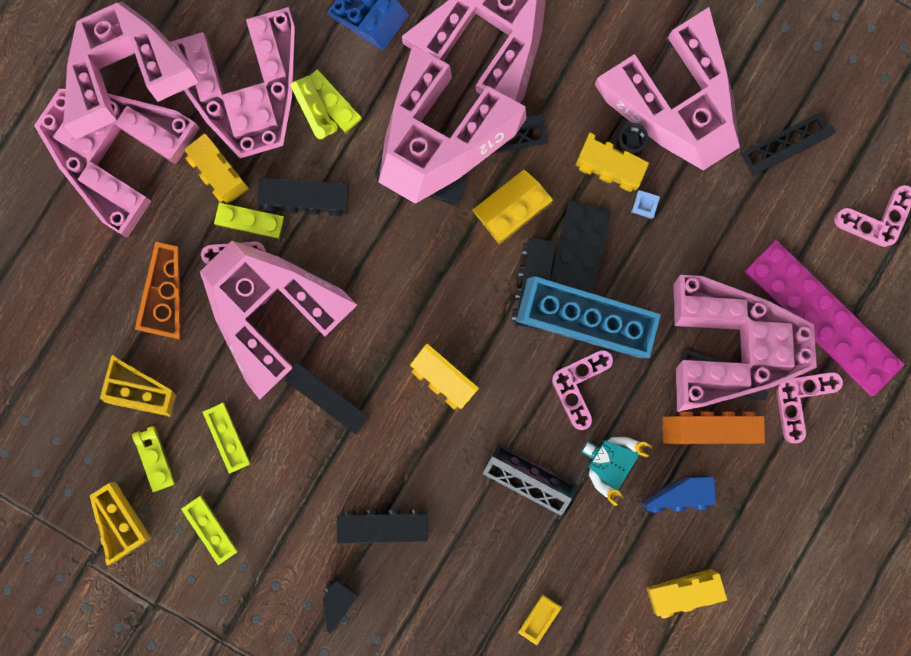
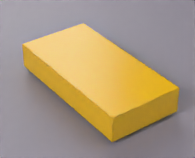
M542 594L518 633L535 645H538L562 607Z

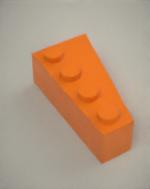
M155 242L135 330L181 340L180 249L177 246Z
M679 412L680 416L663 417V443H765L764 416H756V412H742V416H735V412H721V416H714V412H700L701 416H693V412Z

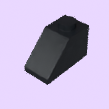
M339 578L335 583L331 580L323 590L326 593L323 598L327 632L330 634L359 596L358 592Z

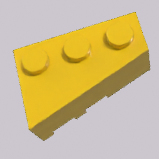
M203 134L184 149L188 154L185 157L193 168L197 166L202 172L199 174L200 178L206 185H212L215 189L212 193L220 203L224 200L229 205L249 189L206 134Z
M111 355L100 399L108 404L171 417L176 394L169 388Z
M116 482L108 483L90 495L96 524L98 523L101 535V544L106 555L105 561L107 566L115 563L151 539Z
M707 569L647 587L654 614L661 616V618L671 617L675 612H688L697 607L727 601L720 574L713 569Z

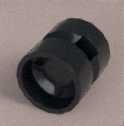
M632 123L626 125L616 139L617 150L621 152L627 151L638 156L648 143L646 129L640 124Z

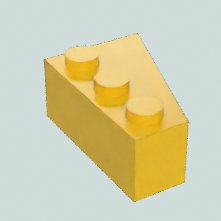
M589 133L576 162L579 170L586 174H591V172L597 174L599 179L607 183L616 182L620 184L619 187L629 192L632 190L636 191L640 186L649 163L627 151L621 152L612 148L613 144L610 142L602 144L594 140L596 135Z

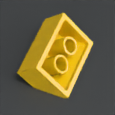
M523 170L472 211L500 245L550 206L553 200L541 184Z
M428 344L424 346L410 364L414 368L411 373L420 380L425 378L429 381L428 387L437 395L440 392L447 397L445 402L454 410L457 407L462 409L479 389Z

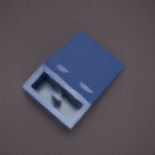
M336 0L327 12L335 20L383 51L409 16L397 0Z
M707 475L683 476L640 502V505L647 508V511L664 512L665 507H669L673 511H686V506H691L696 510L709 509V505H716L714 477Z

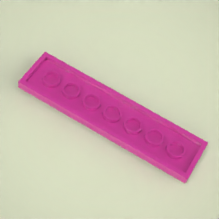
M777 240L744 271L779 307L814 324L815 342L870 396H875L905 365Z

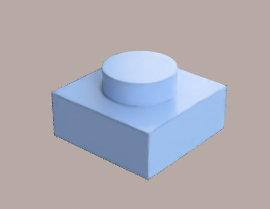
M638 190L631 213L653 219L660 197Z

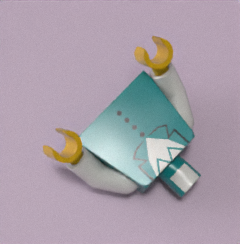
M611 437L608 441L603 440L599 447L588 441L581 452L591 458L587 467L590 469L589 476L595 488L607 497L614 506L618 505L614 502L615 496L624 498L618 489L639 454L649 457V455L643 453V449L646 446L652 448L650 444L628 437Z

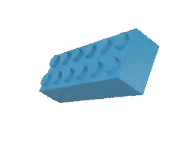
M531 277L527 279L516 322L638 358H650L661 314L539 277Z

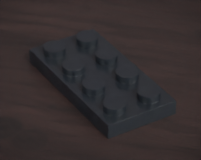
M572 201L568 202L550 281L593 294L612 211Z

